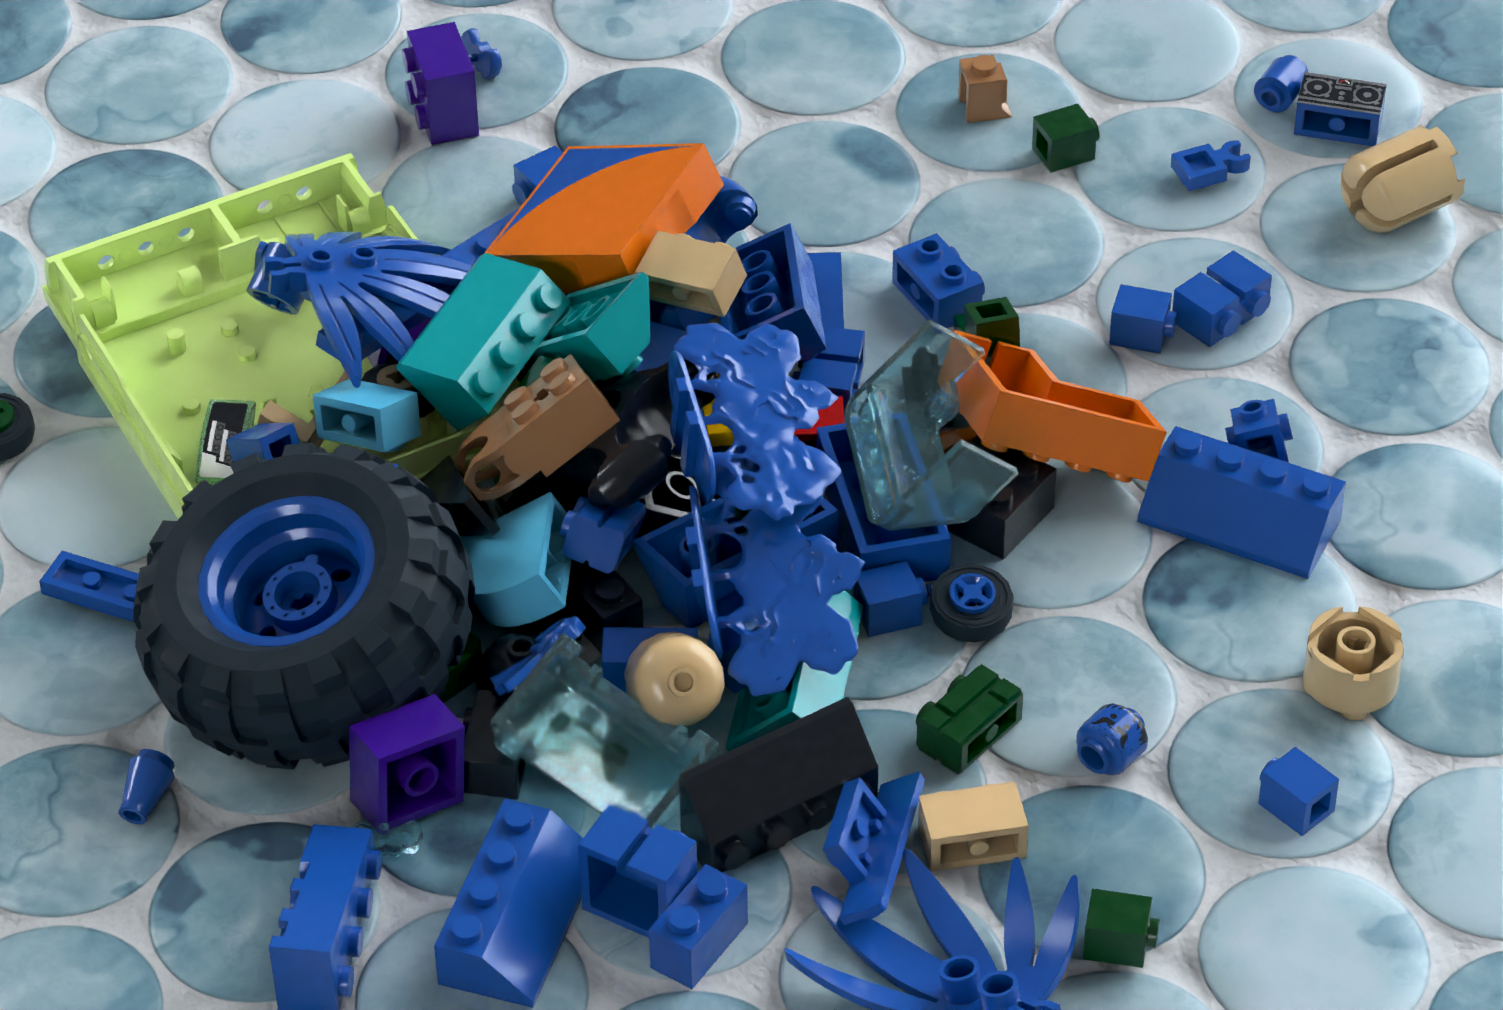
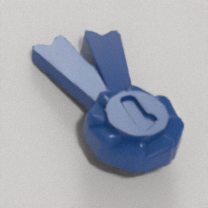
M575 616L563 618L552 624L535 639L536 644L530 648L532 654L490 678L495 686V691L499 696L506 692H511L544 661L559 651L562 652L565 658L569 657L573 651L568 645L582 634L586 626Z

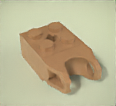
M572 354L568 355L565 359L557 358L547 364L540 373L541 377L527 388L521 386L512 391L505 398L504 406L481 423L459 446L454 463L464 474V483L479 501L496 499L525 483L540 470L545 477H548L620 421L603 393ZM474 448H483L467 467L465 465V458L468 452ZM500 473L499 483L491 489H482L475 484V481L491 479Z

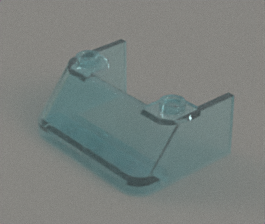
M930 319L851 396L845 409V424L868 520L887 531L967 522L975 517L989 501L1018 475L1016 467L962 439L944 454L938 430L951 421L958 412L959 395L956 382L985 355L983 347Z

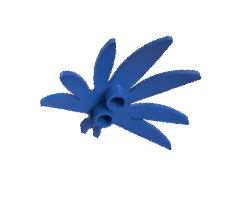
M328 232L321 235L318 240H314V234L307 233L298 234L297 236L295 234L285 235V246L292 257L285 259L281 257H264L262 277L264 281L269 280L268 291L270 294H281L288 290L299 291L304 299L312 302L322 328L353 386L359 388L362 377V354L358 331L352 315L399 362L414 341L398 317L376 296H381L433 318L450 295L419 281L457 286L472 266L441 256L451 249L417 239L399 236L361 238V232Z
M905 849L903 852L908 878L929 929L949 957L944 962L873 919L865 918L844 925L839 919L844 902L817 886L811 887L813 901L842 940L876 972L912 995L851 976L811 960L791 949L784 948L787 961L807 977L831 992L871 1010H1061L1060 1004L1048 1001L1047 999L1063 977L1074 948L1080 910L1078 877L1073 875L1066 886L1048 925L1034 966L1035 923L1033 908L1024 870L1018 857H1015L1011 864L1005 908L1004 950L1007 970L998 971L987 948L968 918L935 876L910 849Z

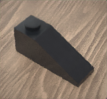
M450 455L420 479L421 482L433 490L440 506L449 511L453 522L459 524L458 533L460 536H493L501 530L485 500L479 501L463 481L464 474L455 465L454 459Z

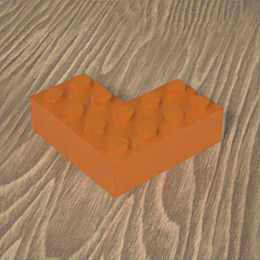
M956 330L952 331L936 380L947 393L946 396L956 405L958 412L968 421L969 427L982 440V445L998 452H1007L1008 448L1020 450L1028 458L1039 462H1049L1050 458L1061 460L1068 467L1080 472L1088 473L1091 468L1106 471L1105 473L1109 477L1122 482H1131L1132 478L1149 482L1167 431L1140 400L1060 381L1034 350L997 341L988 367L985 360L992 341L988 338Z

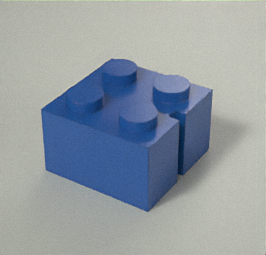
M611 804L607 806L578 844L582 909L649 938V928L697 874V844L695 840L688 838L680 831L669 830L658 824L652 829L649 827L648 820L644 819L641 815L635 812H627Z

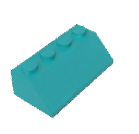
M484 253L473 264L396 365V368L456 431H459L491 412L565 311L571 300L542 269Z
M642 271L569 293L567 297L571 300L570 304L524 365L529 371L540 356L554 360L556 356L565 359L568 355L572 354L593 382L601 379L605 382L613 376L621 375L625 377L640 365L643 360L640 354L650 344L648 276Z
M844 590L840 594L833 595L828 605L841 616L851 620L857 639L860 633L859 624L863 605ZM804 661L799 662L785 691L756 697L750 694L749 686L739 691L725 749L731 751L845 698L844 692L848 674L852 668V661L845 662L843 668L834 675L811 669Z

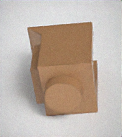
M979 55L977 57L959 59L958 98L960 103L966 102L967 123L1012 117L1007 104V78L1001 63H997L994 55Z

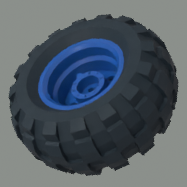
M313 442L285 445L281 457L263 461L257 453H254L229 464L233 474L217 484L211 486L203 480L182 498L184 503L182 506V516L177 521H162L149 543L151 548L147 553V566L140 568L134 600L133 621L138 628L136 631L135 648L143 671L175 721L187 726L192 736L197 740L228 756L233 755L241 760L246 757L255 764L266 765L269 768L295 770L300 759H311L317 764L321 763L323 767L349 761L350 725L398 709L401 706L433 694L438 698L446 690L445 685L449 680L448 667L459 666L471 630L473 616L468 604L473 603L475 584L471 561L449 511L440 506L433 490L402 467H395L392 463L386 462L377 455L367 453L366 450L340 444L333 453H328L322 447H316Z

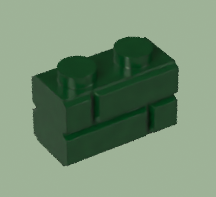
M982 664L966 677L964 675L957 676L941 699L936 703L932 701L927 702L918 712L916 717V745L920 751L934 760L939 759L943 766L954 773H962L1022 720L1023 693L1021 688L1005 678L1001 680L997 673Z

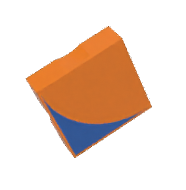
M704 143L568 146L484 253L542 269L564 294L573 293L635 274L657 231L675 235L677 233L685 234L697 222L724 186V183Z

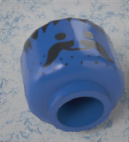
M1114 703L1103 705L1077 731L1078 757L1094 773L1111 776L1123 773L1147 749L1148 735L1143 718L1135 710Z

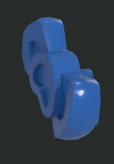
M471 28L465 31L461 38L472 65L475 66L478 72H481L484 79L490 80L499 75L502 68L499 51L491 49L487 41L481 42L478 29Z

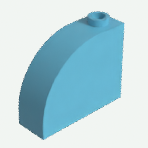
M551 492L496 519L501 530L495 535L461 537V541L472 564L475 584L472 604L490 624L500 627L520 626L542 619L565 607L572 559L563 556L561 549L565 538L559 536V531L567 512Z

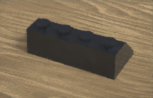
M845 697L679 774L681 832L688 838L696 841L697 861L702 867L707 864L721 872L733 870L742 866L746 861L769 850L778 849L788 841L811 830L823 828L833 819L845 782L860 777L877 798L878 764L851 700Z

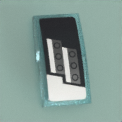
M210 399L203 423L194 481L198 485L205 480L213 486L233 474L229 465L233 461L226 439L254 426L255 401Z

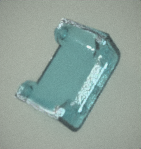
M562 633L490 720L492 731L496 736V739L493 741L494 745L504 755L513 760L521 757L600 815L611 804L627 812H635L641 815L644 819L648 820L649 827L652 829L657 824L663 827L680 811L679 774L718 757L719 742L700 729L692 738H688V729L683 725L679 724L675 729L670 724L660 722L642 709L639 702L603 678L601 667L595 663L590 667L584 660L578 658L577 656L583 650L582 646Z

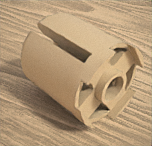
M1419 125L1356 153L1348 159L1343 166L1340 183L1344 202L1349 212L1355 215L1356 221L1366 230L1378 233L1394 230L1459 200L1464 192L1465 178L1457 181L1456 169L1451 159L1452 156L1458 153L1450 139L1438 127L1427 129Z

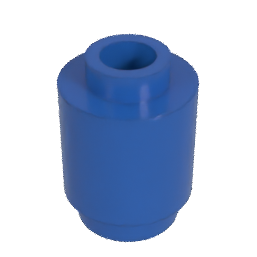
M1286 55L1275 59L1254 86V95L1259 104L1272 112L1287 110L1300 93L1304 73L1308 72L1306 64L1300 58L1293 55Z

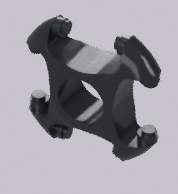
M684 359L690 379L693 380L699 371L694 363ZM668 362L658 368L632 373L617 381L610 379L605 382L603 380L594 381L620 421L548 477H545L540 470L519 487L494 499L499 518L549 492L553 494L564 510L568 512L569 510H574L580 496L589 498L590 502L597 507L606 508L614 506L617 509L629 508L659 486L668 475L670 469L668 461L676 445L673 443L670 433L672 404L669 391ZM717 373L707 374V380L718 379ZM694 389L700 409L715 399L713 393Z

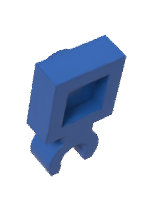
M1238 140L1226 142L1218 150H1214L1208 143L1172 153L1170 167L1188 191H1193L1227 181L1228 172L1240 174L1250 169L1251 156L1249 153L1240 156L1241 143Z

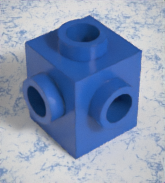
M1274 399L1266 401L1250 400L1243 403L1240 407L1230 409L1233 426L1225 428L1228 443L1289 463L1285 441L1293 439L1287 413L1278 415Z

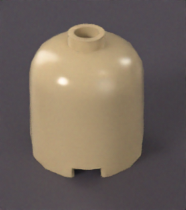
M677 631L658 633L642 641L629 656L624 673L627 695L634 709L648 721L667 727L694 725L707 718L720 703L725 686L723 667L716 653L698 638Z

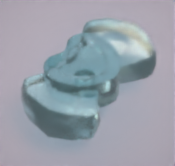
M413 819L389 830L387 823H382L379 826L380 834L371 825L358 821L352 827L372 829L374 850H381L382 857L386 855L397 857L402 855V853L413 855L419 850L423 839V832L418 823Z

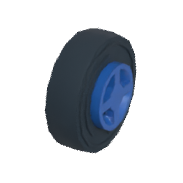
M964 564L954 566L940 574L932 586L929 609L935 625L944 634L959 641L980 642L990 640L1003 632L1012 618L1014 596L1009 582L999 572L984 565Z

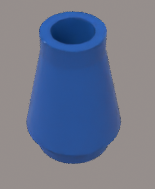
M142 749L136 757L129 760L122 804L118 811L124 820L139 825L146 822L152 809L175 779L173 773L175 765L171 758L153 749Z

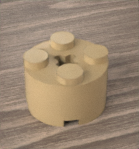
M1359 606L1358 612H1343V607L1327 610L1319 615L1312 623L1308 636L1303 674V688L1305 692L1321 705L1340 712L1348 720H1362L1366 718L1368 713L1385 707L1393 700L1399 687L1404 645L1401 640L1402 633L1399 626L1384 613L1368 607Z

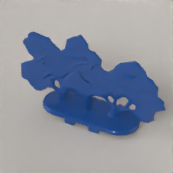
M718 323L688 325L686 327L687 334L680 337L679 341L673 346L675 350H672L668 362L669 391L672 404L670 433L674 444L682 443L680 465L684 477H694L700 498L707 505L713 500L716 491L715 465H721L736 477L735 481L728 486L726 493L729 504L740 510H763L774 520L791 516L795 506L814 504L816 499L822 496L824 487L832 484L842 471L823 451L794 440V432L796 429L812 428L820 418L818 411L820 409H827L839 397L815 380H795L788 376L794 364L801 359L798 337L793 332L786 329L780 330L768 323L751 330L743 340L738 339ZM684 359L694 363L699 371L693 380L690 379ZM717 372L720 374V378L707 380V374ZM694 389L714 394L716 399L712 406L713 411L709 416H702ZM723 424L728 426L734 436L732 446L726 452L714 453L705 425ZM739 446L746 447L744 454L734 453L735 448ZM732 458L751 460L758 464L760 467L759 472L755 473L740 469V462H732L731 460ZM746 475L754 478V482L744 483L741 476Z
M737 447L735 453L744 454L746 447ZM732 458L731 460L732 462H740V469L755 473L759 472L760 467L751 460L745 458ZM716 464L715 495L720 496L724 500L721 510L713 521L703 518L697 488L689 485L694 526L685 528L694 568V570H691L694 591L702 620L709 621L713 648L718 659L721 660L723 657L720 629L730 627L741 635L740 648L729 662L728 675L736 679L738 683L749 686V692L753 697L785 691L799 662L804 661L814 670L828 672L831 675L837 674L843 668L845 662L852 661L857 655L859 646L851 620L841 616L828 605V602L833 595L853 588L866 561L849 552H838L836 543L822 534L806 537L801 533L799 525L807 515L812 514L821 504L826 487L823 489L822 496L816 499L814 504L795 506L791 516L774 520L763 510L751 509L743 519L729 523L727 519L734 518V511L731 510L735 506L729 504L726 493L728 486L735 481L736 477L725 467ZM746 475L741 476L744 483L754 482V478ZM743 525L749 533L746 535L737 534L734 529ZM722 533H727L736 538L742 547L743 555L741 562L733 568L711 570L707 541L711 537ZM730 580L734 583L738 593L744 598L743 606L728 616H718L713 583ZM758 621L760 624L758 630L751 631L747 630L744 623Z

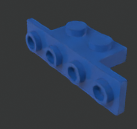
M919 771L881 784L877 798L860 777L845 782L823 851L826 853L829 862L838 868L850 884L839 917L844 925L865 918H875L887 909L919 802V795H921L925 778Z

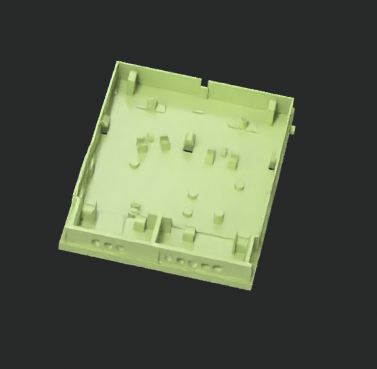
M351 153L45 258L44 269L47 284L42 286L46 303L76 348L78 361L178 519L183 514L182 506L184 503L182 498L203 480L213 486L225 479L201 477L199 474L204 439L213 403L248 404L242 432L257 425L260 413L269 400L309 424L315 415L313 394L334 386L345 371L339 360L316 346L318 331L322 329V325L316 315L312 302L305 299L298 314L291 315L272 309L255 300L247 293V287L255 273V255L260 242L285 244V235L295 234L297 236L298 234L313 233L314 240H318L321 235L328 232H361V238L399 236L417 239L392 205L385 208L381 192H372L358 173L355 158ZM308 187V190L303 195H296L299 189ZM269 200L265 208L257 209L261 202ZM184 228H191L187 235L178 236ZM151 242L147 249L139 250L142 243ZM111 256L107 263L98 264L102 257ZM368 357L362 360V377L368 370L372 369ZM515 377L488 415L459 431H456L435 409L427 416L420 418L421 436L404 443V447L398 451L384 453L324 439L320 447L328 453H333L340 444L363 449L367 453L379 456L386 462L398 464V467H402L420 480L448 455L455 460L458 448L462 442L481 423L504 406V397L516 389L520 381ZM474 448L468 452L465 458V465L467 467L483 448Z

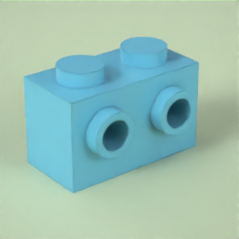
M347 379L313 394L317 438L385 453L398 451L404 447V443L421 436L417 392L361 381L360 387L355 388L351 380Z

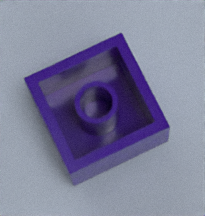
M455 22L407 31L408 48L402 49V58L406 73H410L411 80L405 81V91L409 105L416 104L414 106V113L418 129L426 130L431 145L479 136L475 71Z
M435 694L349 726L350 801L379 834L464 801L465 726Z

